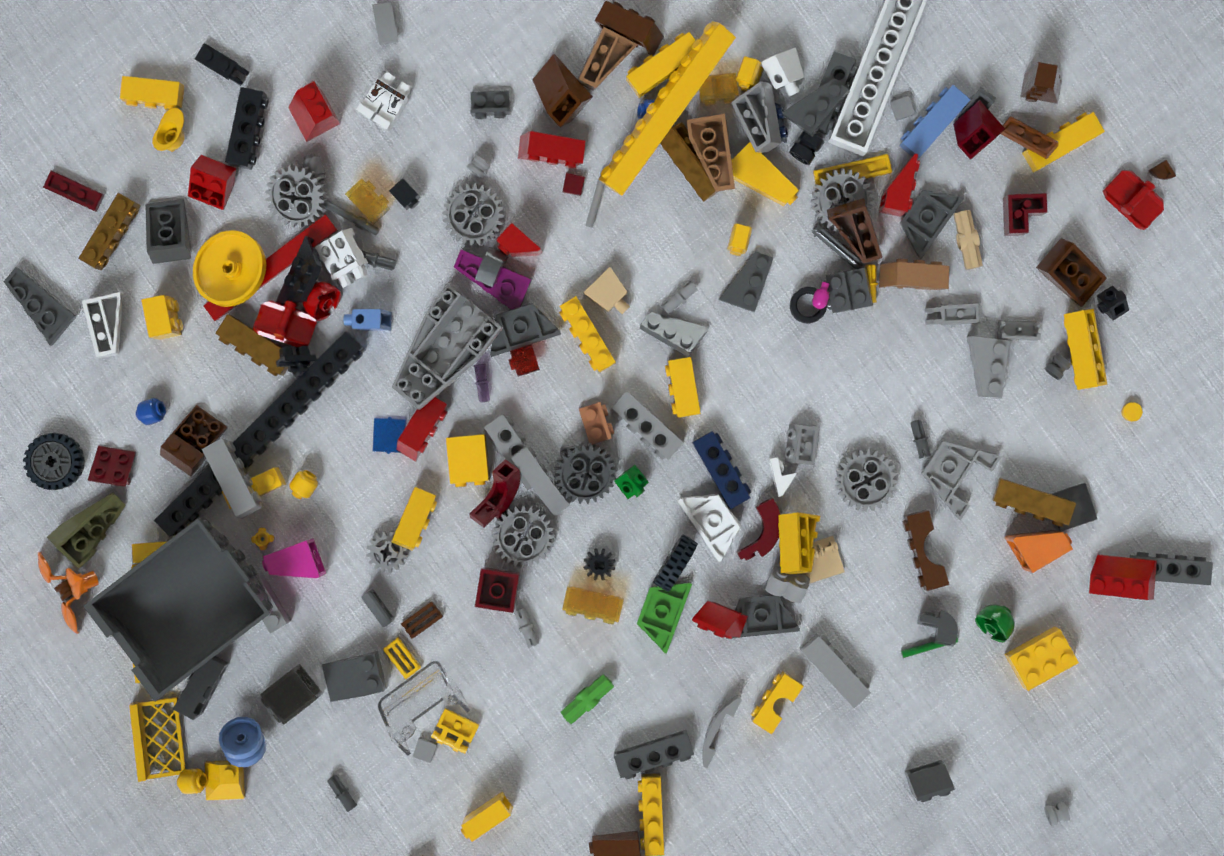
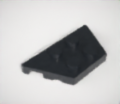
M305 236L296 257L293 259L291 269L284 279V284L276 302L285 304V301L293 303L307 302V297L312 291L322 269L317 249L312 247L314 242L312 238Z

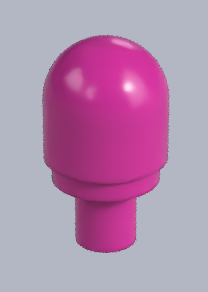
M822 282L820 289L815 291L812 299V304L815 308L823 309L826 307L830 297V293L827 292L829 283Z

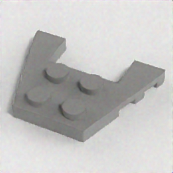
M941 441L921 474L953 514L961 520L970 505L954 495L955 491L974 462H977L989 471H993L1001 456Z

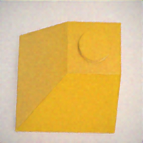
M228 760L205 761V774L207 776V785L205 787L206 800L245 798L244 767L234 766Z

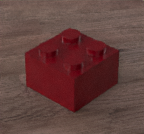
M482 567L475 607L513 613L520 573Z

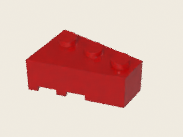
M529 131L520 136L518 159L533 162L542 161L551 165L565 164V167L576 168V166L583 164L586 141Z
M435 397L423 408L417 409L397 440L396 451L416 462L420 454L426 450L430 437H433L437 432L439 421L443 422L448 414V411H446L447 404Z

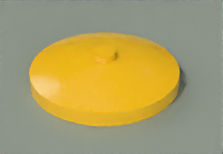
M234 230L223 231L209 238L199 249L193 264V280L198 292L209 302L224 307L236 306L250 299L261 286L266 272L265 254L260 244L246 233Z

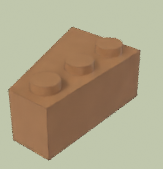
M603 27L578 77L579 82L584 87L594 91L638 44Z

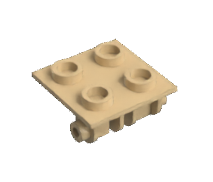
M833 536L813 542L812 548L815 549L812 572L805 573L810 578V583L845 572L839 556L838 545Z

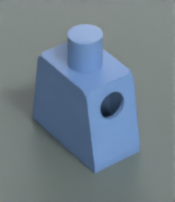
M353 309L352 314L344 315L343 321L345 326H352V329L391 331L392 312L382 309Z

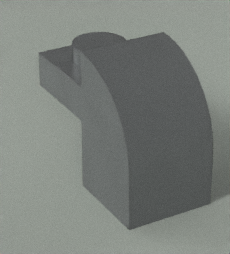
M489 247L480 264L475 280L493 287L498 280L501 269L507 262V255Z
M941 610L938 617H935L936 614L924 612V614L919 615L917 624L936 628L934 643L951 647L956 644L958 627L955 619L949 613Z

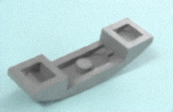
M527 446L511 456V459L554 516L570 505Z
M738 695L727 701L709 724L702 749V760L705 768H708L716 752L715 748L710 745L725 715L728 714L734 717L742 701Z

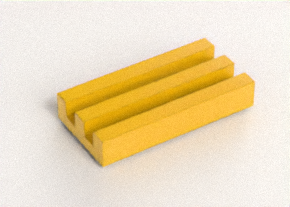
M399 637L383 648V651L405 679L421 668V665ZM396 643L399 645V647L402 649V651L406 654V656L409 658V660H410V661L412 662V664L415 666L414 669H413L412 666L409 664V662L406 660V658L402 655V653L399 651V649L396 647V645H395ZM390 648L394 650L410 672L407 673L389 650Z

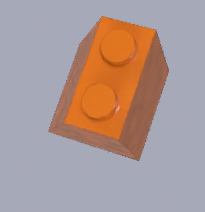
M1055 530L1012 534L1004 537L1023 570L1031 573L1073 550L1070 545L1072 540L1068 534Z

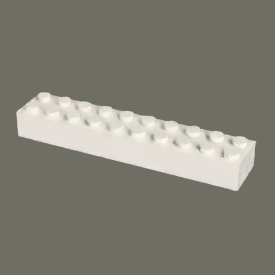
M884 0L852 80L850 92L844 100L828 143L861 156L867 153L927 0Z

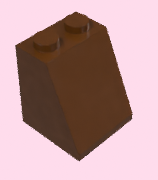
M638 831L592 836V842H589L590 854H594V856H641Z

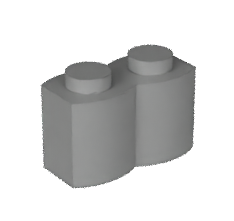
M774 566L767 580L765 590L772 595L783 596L791 602L801 603L808 590L810 578L801 573H781V567Z

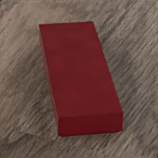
M50 170L43 188L97 212L104 197V194Z

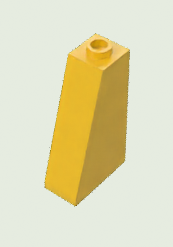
M751 142L732 159L735 181L782 206H785L787 203L791 205L798 198L796 194L799 190L762 153L755 152Z

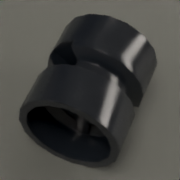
M803 130L798 137L799 142L794 143L789 153L801 163L810 165L815 157L814 152L820 150L824 141L818 135L814 134L812 137Z

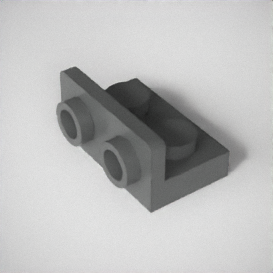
M509 91L470 92V113L472 116H475V119H486L487 116L506 118V115H510Z

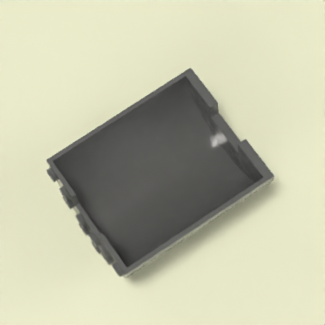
M196 519L83 606L107 638L113 636L133 662L135 667L131 671L154 701H157L272 613L273 605L265 592L264 586L256 577L258 574L256 569L246 563L244 560L246 557L240 549L236 550L226 536L216 530L207 519Z

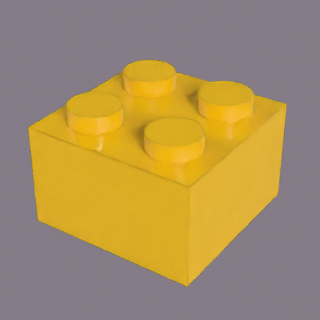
M166 295L141 299L149 338L161 340L182 335L183 324L181 319H178L179 304L177 300Z

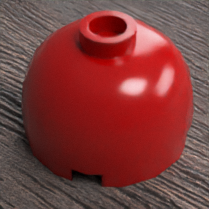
M328 282L315 283L307 297V302H303L305 311L317 321L326 319L331 315L329 311L332 306L334 309L337 308L341 299V292Z

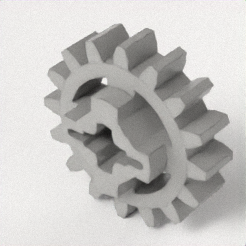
M386 531L382 532V537L376 534L377 540L370 539L372 546H367L366 548L371 550L370 553L366 554V557L372 558L369 564L375 563V570L381 567L382 573L386 569L391 573L393 567L399 570L398 564L404 565L405 562L402 559L408 558V555L404 554V551L408 549L398 545L400 551L396 550L394 543L391 542L394 532H390L387 535ZM386 539L385 545L377 546L381 540ZM389 548V551L392 552V554L388 555L386 558V553L383 552V550ZM375 554H378L379 557L381 558V561H380V562H379L378 559L376 558V555H375ZM398 558L395 563L388 565L390 559Z

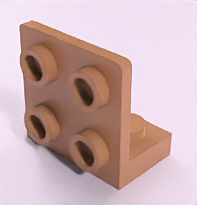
M596 402L595 404L579 408L589 443L593 445L612 439L611 435L614 434L611 423L607 424L605 416H608V411L605 404L601 405V402Z

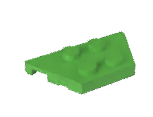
M692 583L674 584L669 592L659 586L650 587L637 625L666 654Z

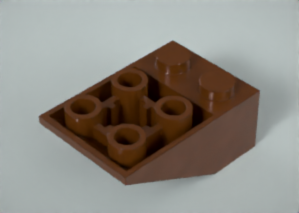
M555 54L551 56L532 79L547 114L560 128L572 122L593 98Z
M196 405L160 446V456L192 477L206 459L202 449L219 440L228 426Z

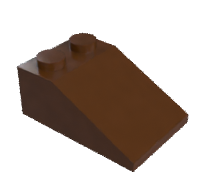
M1063 238L1055 244L1036 267L1051 283L1080 307L1084 306L1107 279L1074 243Z

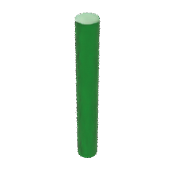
M933 641L902 650L901 655L903 658L946 645L936 644Z

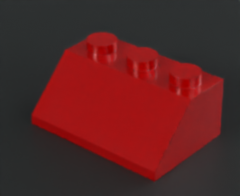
M1097 555L1090 574L1089 594L1153 600L1157 561Z

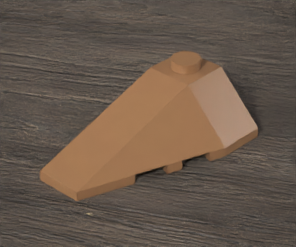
M725 114L687 120L689 140L715 191L735 189Z

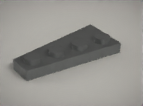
M17 267L4 280L5 285L23 306L27 315L34 321L37 329L42 332L48 344L53 346L77 316Z

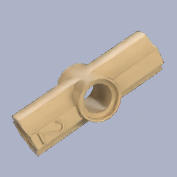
M965 210L954 213L953 216L957 230L956 241L959 250L962 252L965 270L982 267L983 264L979 251L980 239L977 230L974 228L971 211Z

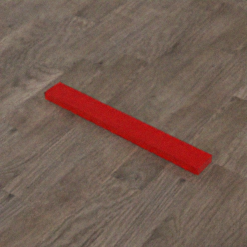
M326 214L266 258V272L259 289L292 265L293 259L296 257L305 236L314 240L312 247L315 248L338 231ZM211 302L203 305L214 321L219 320L236 307H224Z

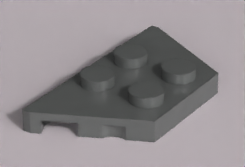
M921 191L912 204L911 210H908L900 221V225L918 258H923L963 201V196Z
M533 303L496 314L495 321L503 329L492 342L490 356L493 357L561 335V331Z
M765 595L739 598L735 611L748 616L740 637L800 631L799 626L779 596Z

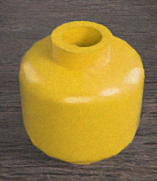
M308 470L298 471L289 484L292 490L291 494L298 499H302V497L310 498L318 486L317 477Z
M199 768L185 769L177 778V786L184 794L200 793L207 785V776Z

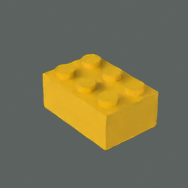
M1055 626L1004 654L1022 687L1027 691L1079 663L1061 629Z

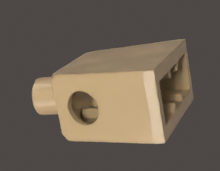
M610 267L583 292L585 296L607 312L615 307L623 314L630 308L623 300L628 292Z

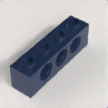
M711 431L693 441L692 444L726 504L732 509L750 499L749 494L751 490L747 483L743 484L739 477L742 474L737 466H732L730 462L732 457L728 450H723L720 444L723 441L719 434H714ZM711 447H716L719 451L718 456L715 458H711L708 455V450ZM722 463L728 467L727 473L723 475L719 474L717 470L718 466ZM731 480L737 482V489L735 491H729L727 488V484Z

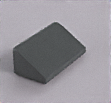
M371 589L362 596L363 601L382 627H386L394 621L395 618L374 589Z

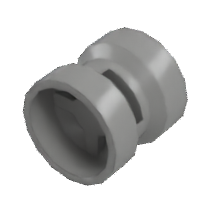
M1063 801L1057 803L1056 806L1044 807L1046 817L1051 826L1056 825L1061 820L1064 822L1070 820L1068 809Z

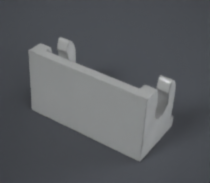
M998 320L997 339L1041 340V334L1038 333V328L1041 324L1037 323V321Z

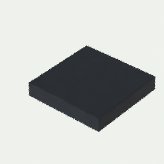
M1086 483L1052 493V495L1076 503L1070 524H1064L1063 527L1058 526L1059 531L1097 520Z

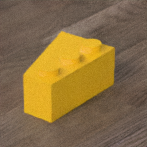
M798 512L779 515L781 573L800 574L812 572L815 549L812 547L813 541L818 535V532L815 531L816 523L820 521L821 516Z

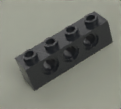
M240 87L225 163L228 165L252 170V166L256 164V147H259L261 142L259 132L265 122L263 113L269 103V99L263 91ZM251 106H256L254 114H248V109ZM252 125L251 132L244 133L245 126ZM247 143L248 149L245 152H241V145Z

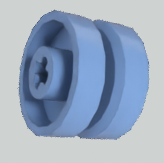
M237 717L227 722L219 733V743L226 759L234 766L249 767L262 759L266 752L264 735L259 724L254 719Z

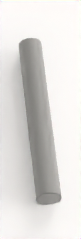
M599 179L585 225L593 228L605 186Z

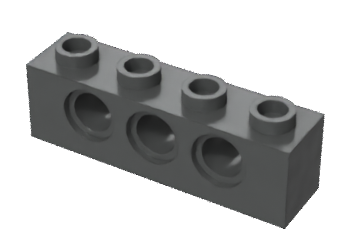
M834 51L819 88L835 79L836 74L843 73L845 74L843 79L835 80L850 89L851 84L849 82L851 77L855 76L858 69L856 59ZM843 102L838 105L817 132L827 135L829 130H833L836 123L835 115L837 112L840 113Z
M1137 552L1136 555H1130V558L1157 561L1155 581L1211 585L1213 562L1206 561V557L1194 556V560H1188L1187 556L1175 555V558H1168V554L1156 553V557H1150L1149 553ZM1172 563L1174 569L1171 573H1168L1167 567ZM1189 565H1192L1193 571L1188 575L1186 569Z
M683 730L615 752L614 759L620 778L631 779L636 776V773L642 771L649 773L658 766L664 768L671 766L677 760H680V762L691 759L694 752L687 730ZM669 746H676L678 751L675 754L668 753L667 749ZM653 751L660 754L656 760L649 758V754ZM634 757L640 758V765H632L631 759Z

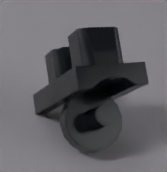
M284 346L279 350L280 359L276 361L277 367H288V372H293L294 377H302L303 372L308 371L307 366L310 365V362L317 360L316 355L310 354L308 346L298 347L296 349L297 355H293L291 346Z

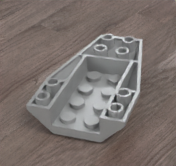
M447 285L425 314L392 388L420 410L475 364L503 327L474 303Z

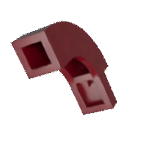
M506 459L492 471L494 481L489 494L469 513L470 518L483 528L495 517L499 519L501 514H504L518 491L520 470Z
M772 497L755 506L762 520V532L756 541L736 552L741 560L745 559L747 561L756 556V551H758L761 557L765 556L772 550L779 539L778 523L779 515L781 514Z

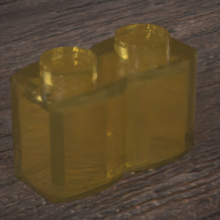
M736 73L708 76L699 88L700 103L710 106L715 105L716 101L723 100L724 103H731L738 98Z

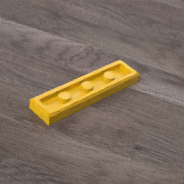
M884 154L813 171L815 184L821 185L820 178L826 180V173L833 176L834 169L838 174H840L841 168L845 170V174L851 169L852 176L855 172H858V179L862 176L869 179L892 173L889 155Z

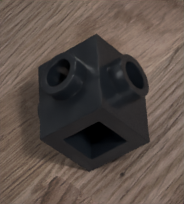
M1113 285L1097 295L1099 311L1102 314H1107L1113 321L1129 311L1126 295L1122 290L1118 291Z

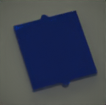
M388 417V419L374 418L373 451L386 452L387 454L391 452L401 453L396 450L397 440L406 427V420L392 419V417Z

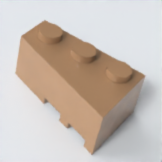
M896 259V262L880 265L879 288L891 286L903 289V287L922 290L949 289L950 266L942 265V262L937 261L925 264L924 260H913V263H908V259Z

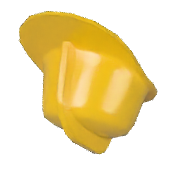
M169 109L163 115L153 136L152 144L155 149L174 152L183 144L185 140L182 130L184 115L180 109Z

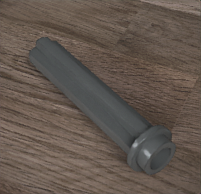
M818 224L812 231L813 237L817 236L853 268H862L864 263L861 259L828 232L824 225Z

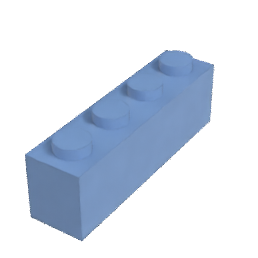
M954 85L949 89L945 87L938 95L941 99L937 103L933 101L926 109L927 115L924 118L920 116L914 122L915 128L912 132L907 130L900 138L903 142L899 146L911 157L914 154H918V160L970 101Z

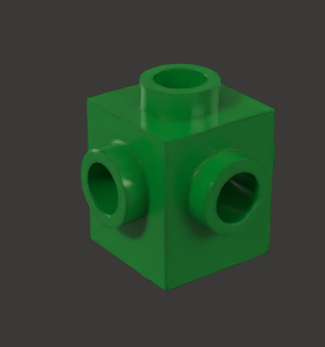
M636 465L623 472L614 481L627 499L634 495L636 497L640 496L645 491L644 487L649 483Z

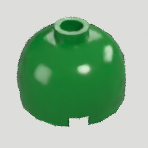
M988 605L975 618V622L984 634L988 631L993 635L991 639L997 642H1006L1014 631V618L1011 615V611L1005 606Z

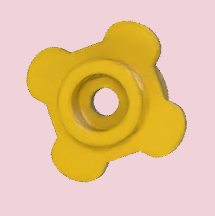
M264 527L258 529V533L251 537V541L259 546L260 550H266L267 545L274 541V536L267 533Z

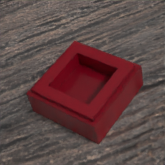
M566 173L562 193L581 196L585 177Z

